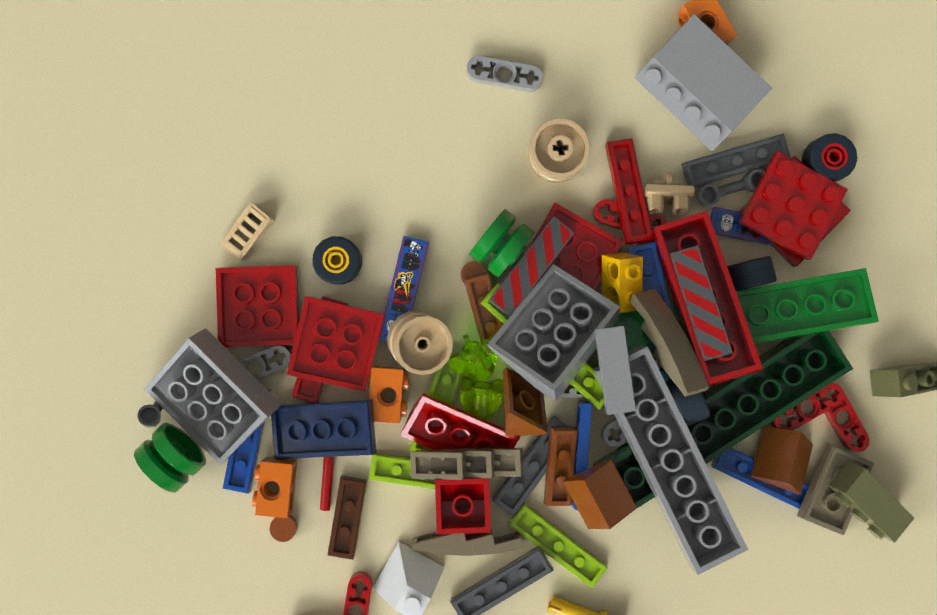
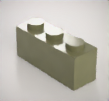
M848 461L828 485L836 493L835 498L846 507H850L853 510L851 514L860 522L866 523L869 526L867 530L880 540L884 537L895 543L914 520V517L864 467Z

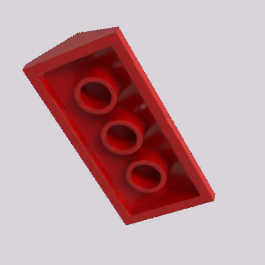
M424 393L413 405L400 435L432 450L514 448L520 439V436H505L504 428Z

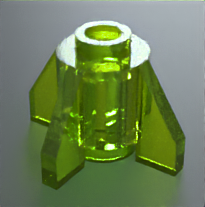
M468 334L463 335L466 344L461 349V357L459 353L451 355L447 361L450 368L474 381L487 380L494 372L497 354L487 345L494 336L484 340V345H482L478 341H471Z
M467 376L462 377L460 402L465 412L486 421L492 418L493 414L502 404V380L495 379L486 382L475 381Z

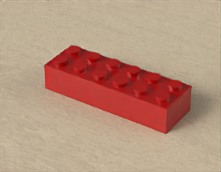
M708 211L654 227V242H656L685 334L699 360L708 385L711 386L763 369ZM694 246L699 247L733 352L730 355L704 362L670 257V253Z

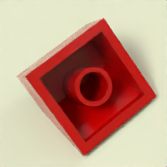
M465 478L464 480L435 479L436 534L491 533L489 478Z

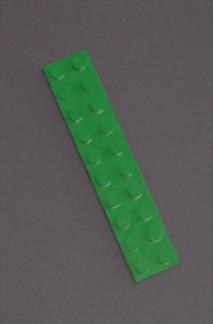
M866 268L736 291L754 344L879 322ZM671 302L673 315L684 331L676 304ZM638 311L619 313V320L613 327L624 326L627 350L630 351L640 345L648 346L653 356L651 340L641 328L645 321Z

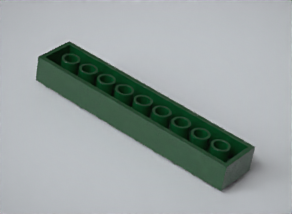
M830 331L787 338L759 356L763 367L760 371L718 383L702 393L708 405L710 416L688 426V429L706 464L853 369ZM628 441L592 464L596 466L612 458L637 508L655 497Z

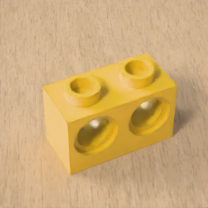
M625 252L602 255V295L620 306L619 313L637 311L630 300L633 293L642 292L643 257Z

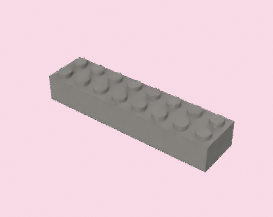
M640 345L628 351L636 411L614 415L689 566L699 575L747 551L748 548L676 406L648 346ZM598 366L592 369L602 389L600 367Z

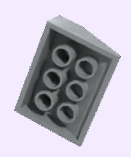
M695 14L634 77L711 151L772 90V87Z
M552 264L487 345L533 387L556 402L596 350L594 330L613 327L619 320L620 306Z
M206 328L189 337L144 389L220 465L282 405Z

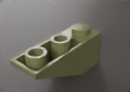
M937 362L870 370L872 396L905 397L937 390Z

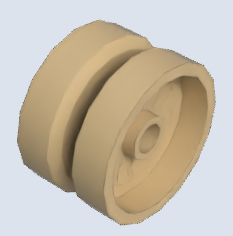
M557 118L545 122L537 129L529 145L528 160L531 169L539 178L547 182L561 183L572 179L584 167L589 157L590 143L587 134L580 125L569 119ZM554 149H560L561 152H562V155L560 156L559 153H558V151H553V150H554Z
M420 310L408 311L398 316L390 326L387 335L388 349L392 357L407 371L418 375L432 374L441 369L449 360L453 349L452 335L448 327L433 315Z

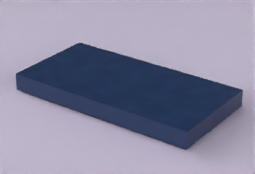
M372 400L281 405L271 415L275 459L360 456L377 453Z

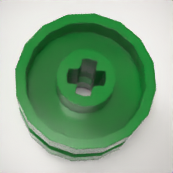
M507 209L500 213L469 253L473 259L481 263L493 252L495 256L488 264L487 270L497 278L508 265L511 266L526 248L524 245L534 234V231L525 224L519 225L512 235L508 233L515 223L516 217Z
M169 423L161 424L152 433V440L144 441L134 451V458L142 472L152 482L168 492L176 493L189 481V475H195L206 465V458L199 446L185 432Z

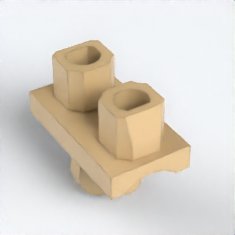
M664 172L661 180L654 179L653 184H646L644 196L648 214H660L664 210V204H672V214L686 215L689 210L690 200L695 194L694 186L680 185V180H672L671 173Z

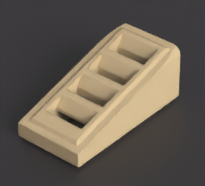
M251 202L223 239L221 245L242 261L275 220ZM253 215L262 221L260 225L251 219ZM246 223L256 230L253 234L244 227ZM241 231L250 239L246 242L237 234ZM233 239L243 246L241 251L231 243Z

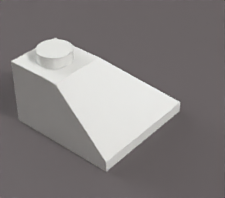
M398 541L373 588L394 610L401 614L422 615L434 593L445 566Z

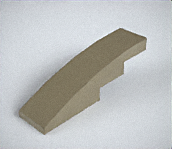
M655 289L633 293L630 302L645 320L641 327L642 330L657 347L653 354L655 359L685 397L706 391L709 385L699 360L670 308Z
M458 448L410 452L411 479L464 480L465 478L521 477L523 475V448Z
M492 528L491 533H470L466 535V533L436 534V532L414 537L412 540L413 550L439 555H488L524 548L520 533L515 532L494 538Z

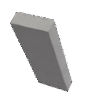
M624 326L595 329L606 414L612 415L636 411Z

